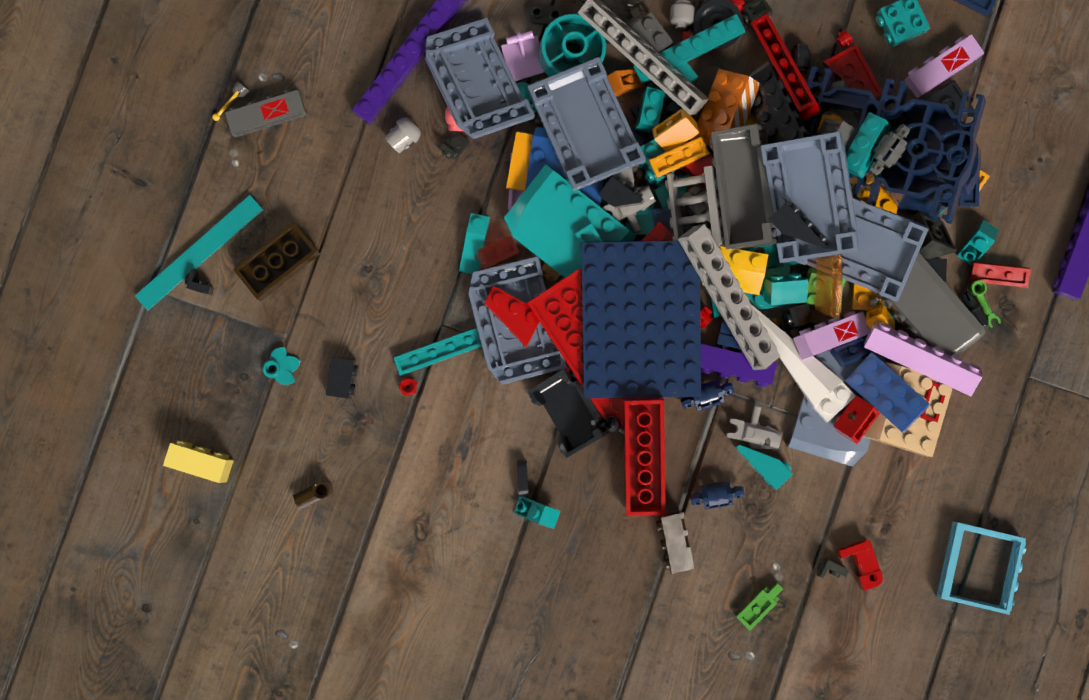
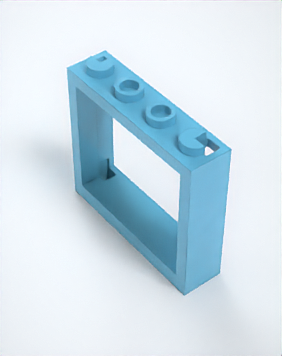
M953 522L936 597L1010 615L1012 605L1014 606L1015 604L1013 599L1014 592L1017 591L1019 581L1017 580L1018 573L1022 571L1023 567L1021 559L1022 555L1026 552V538ZM964 530L1013 542L999 606L950 594Z

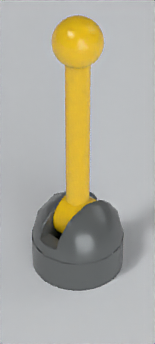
M237 81L232 89L234 95L218 113L213 114V120L218 121L220 115L236 97H244L249 92L242 83Z

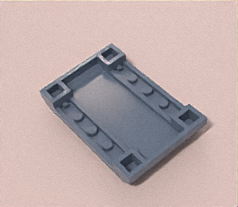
M599 57L528 86L533 104L573 191L646 162L640 145L636 142L608 81L607 73Z
M841 131L761 145L773 214L787 201L790 204L794 202L801 210L799 214L803 218L808 217L814 224L812 228L817 233L822 232L828 239L826 242L828 246L824 249L782 234L776 228L779 262L784 263L860 251L846 152Z
M853 198L860 251L797 260L795 262L803 265L807 264L898 302L929 228L908 218Z

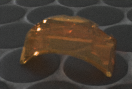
M842 254L816 258V299L814 310L834 319L840 318L842 306Z

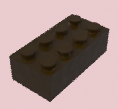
M292 222L233 270L254 297L262 301L317 258L320 253L299 226Z

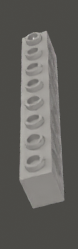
M587 0L579 10V15L689 115L697 114L709 100L600 0Z
M705 224L692 227L679 237L678 241L753 370L766 369L780 357L776 345L770 339L767 329L762 325L757 312L751 306L748 296L743 292L738 279L730 269L729 263L725 260L719 246L712 238L710 230Z

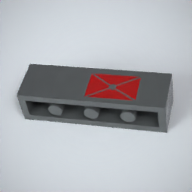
M289 89L279 96L270 95L265 98L266 100L260 102L254 100L248 102L247 106L230 108L228 112H225L231 134L236 138L306 116L307 112L299 90Z

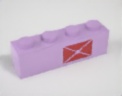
M972 34L967 38L965 36L960 37L955 41V46L952 48L949 46L945 47L939 52L940 56L936 58L932 56L923 62V67L920 69L915 67L908 72L909 76L905 79V82L917 99L984 54V51Z
M855 311L844 314V319L842 320L839 316L829 320V325L823 322L815 325V330L813 331L810 328L800 331V336L793 339L801 359H806L867 335L870 332V328L865 323L864 313L855 314Z

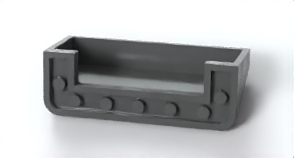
M753 124L711 132L712 138H710L709 142L711 149L714 151L712 165L716 169L717 175L714 178V182L719 191L717 204L719 208L721 207L719 221L724 231V235H722L723 246L730 250L777 244L776 226L769 220L773 215L766 165L763 164L761 145L769 144L765 127Z
M920 253L917 255L898 302L872 291L882 299V304L894 313L895 319L907 328L906 331L910 336L925 341L927 345L933 348L939 347L948 355L959 356L986 333L984 327Z

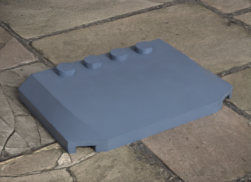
M487 18L426 38L425 61L456 125L473 139L531 120L535 116L528 100H524L493 38L495 33Z
M538 256L473 272L468 296L487 369L501 385L567 368L565 359L540 322L528 346L525 348L508 328L483 304L492 286L499 288L526 304L546 291Z
M832 349L814 355L819 362L839 377L855 396L864 400V397L845 380L867 357L841 367L831 355ZM874 354V355L877 356L881 361L886 362L884 356L878 355V354ZM803 395L787 447L853 467L867 452L871 439L862 437L856 445L839 434L833 427L836 419L846 410L847 405L826 423L812 408L805 395Z

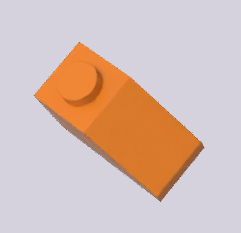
M635 70L615 71L607 76L616 97L646 87L645 84L642 85Z

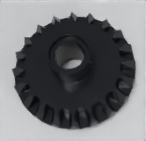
M710 0L698 9L694 18V32L698 34L714 26L715 20L722 19L724 21L737 14L743 25L742 14L738 7L728 0ZM740 36L714 49L727 48L733 45L739 39Z

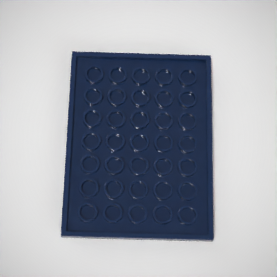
M582 242L584 398L701 397L700 277L680 242Z

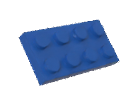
M872 352L845 380L902 433H905L931 405Z

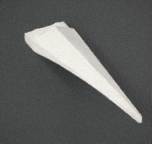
M751 305L757 312L762 325L767 329L770 339L776 345L777 351L780 354V360L812 408L827 423L853 400L855 395L839 377L815 357L811 356L802 360L794 340Z

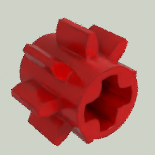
M707 306L703 309L700 307V327L702 329L713 319L710 316L712 311Z

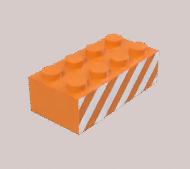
M718 69L708 95L709 100L705 103L697 123L699 133L694 139L702 136L707 149L713 150L709 142L710 138H712L711 132L745 126L761 84L750 76Z

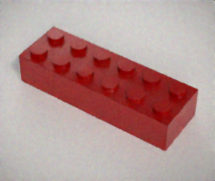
M663 396L624 397L626 516L665 515Z

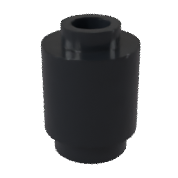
M806 44L794 45L793 50H791V56L800 73H806V70L810 69L809 46Z

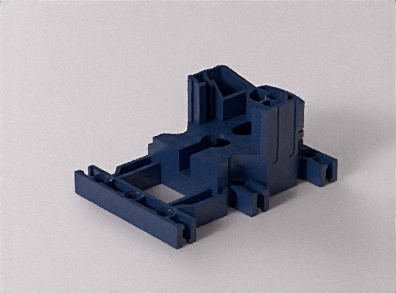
M812 66L807 85L812 94L815 91L821 90L818 96H814L821 113L804 122L802 119L800 120L802 125L810 126V135L808 137L816 136L825 107L862 113L857 128L858 131L869 112L888 121L891 126L888 132L896 134L895 130L902 124L910 129L907 137L903 138L907 142L906 149L895 165H892L890 168L883 166L884 169L878 175L870 172L869 166L863 179L849 173L851 186L856 185L853 198L861 200L864 191L867 190L870 192L866 203L876 206L880 188L883 185L901 211L906 210L916 214L920 211L929 215L932 220L940 221L938 215L948 207L947 214L942 215V219L946 223L952 224L959 197L970 194L980 173L981 151L976 142V136L986 104L984 95L976 94L978 102L976 108L972 110L968 106L969 102H973L974 98L971 97L969 92H964L958 115H954L947 104L912 99L905 103L909 87L904 81H900L898 94L893 96L891 94L892 89H895L894 80L886 79L879 102L871 91L836 86L831 89L834 79L831 69L824 68L823 72H820L818 67ZM824 72L825 76L822 83H818V77L822 76ZM895 103V107L893 109H887L889 104ZM967 117H973L970 123H964V120Z

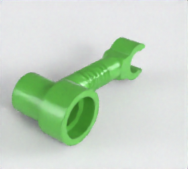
M981 280L970 283L968 291L976 296L982 306L981 308L989 322L987 326L993 328L991 324V319L993 318L1000 324V318L995 316L985 299L986 283Z

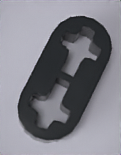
M517 460L519 497H527V460Z

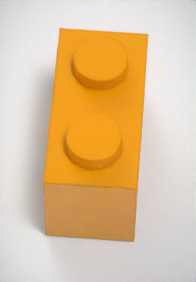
M683 108L652 129L655 141L665 152L681 146L688 140L694 139L699 133L697 122Z

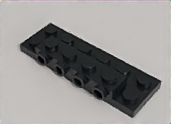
M769 64L751 76V78L761 84L751 112L756 123L765 127L768 143L772 144L808 137L810 133L806 126L801 124L800 120L802 117L798 110L794 109V102L791 96L786 93V87L782 80L779 79L774 66Z

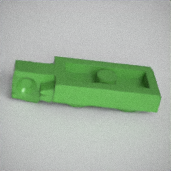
M777 582L770 589L766 586L736 617L749 630H752L777 604L776 602L779 600L777 595L783 588Z

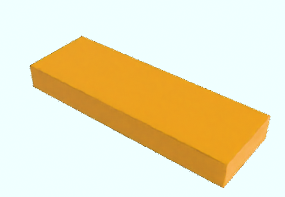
M516 132L506 189L525 191L533 141L532 134Z
M701 136L649 159L648 162L655 177L659 178L706 157L710 153Z

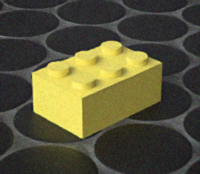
M177 440V443H170L163 466L214 482H227L234 461L229 459L228 454L214 452L212 454L210 453L211 449L201 446L193 448V444L186 441Z

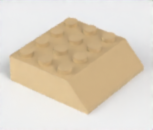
M883 362L924 399L927 390L932 387V381L941 384L939 387L933 386L928 402L931 405L925 412L926 416L934 418L935 414H940L937 423L919 417L905 433H902L880 413L863 437L918 455L933 457L953 388L910 368ZM941 395H945L943 404L939 402Z

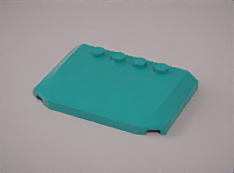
M546 164L504 217L513 238L564 278L582 267V244L575 233L592 223L604 242H633L637 237L579 190L573 191L569 182Z

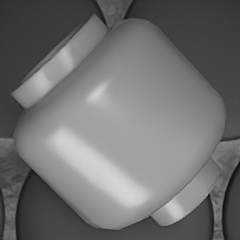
M677 0L675 4L671 5L669 21L672 25L676 26V29L685 30L687 26L693 24L695 7L690 4V1Z

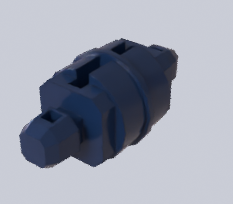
M718 380L701 384V397H684L680 401L684 409L695 405L697 411L705 410L724 403V395L732 394L734 388L732 383H725L720 386Z
M730 481L714 482V484L701 486L702 493L691 494L690 500L691 505H701V503H704L705 510L721 509V507L734 505L733 498H741L745 496L743 486L731 488Z

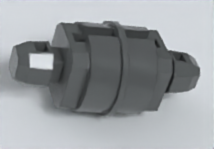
M904 124L900 125L895 130L896 134L888 132L887 135L884 134L882 139L878 141L877 146L873 150L874 154L871 156L876 162H873L870 166V172L878 175L884 169L883 166L890 168L901 158L907 145L903 138L907 137L910 130Z

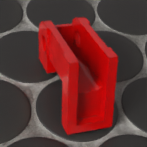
M865 539L836 550L839 558L853 555L859 571V575H856L861 590L866 591L882 583L883 575L870 540L867 541Z

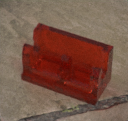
M510 235L477 250L475 260L479 259L481 263L479 269L481 271L514 258L519 251Z

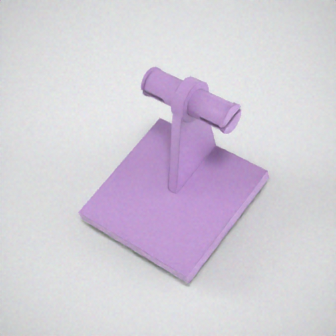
M532 30L525 33L518 32L516 33L517 35L506 37L507 44L501 45L505 62L515 81L545 73L538 57L539 40L537 36H533Z

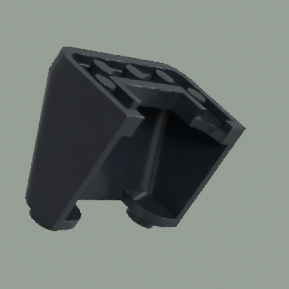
M570 367L563 369L528 391L531 402L538 406L544 405L562 438L559 440V449L566 458L610 433L604 428L605 420L592 400L584 398V388Z

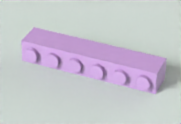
M875 321L865 339V348L969 396H972L982 379V370L976 364H968L956 355L946 354L939 347L933 348L919 338H911L906 332L902 330L896 331L887 323Z

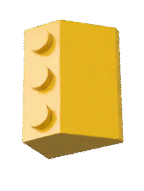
M719 246L723 257L730 265L731 271L738 279L743 292L759 295L765 276L768 254L739 249L727 250L726 247Z

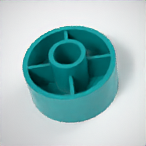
M578 14L564 15L552 21L546 28L538 47L540 65L549 77L598 57L603 62L606 54L605 37ZM566 44H576L580 49V53L574 54L569 52Z

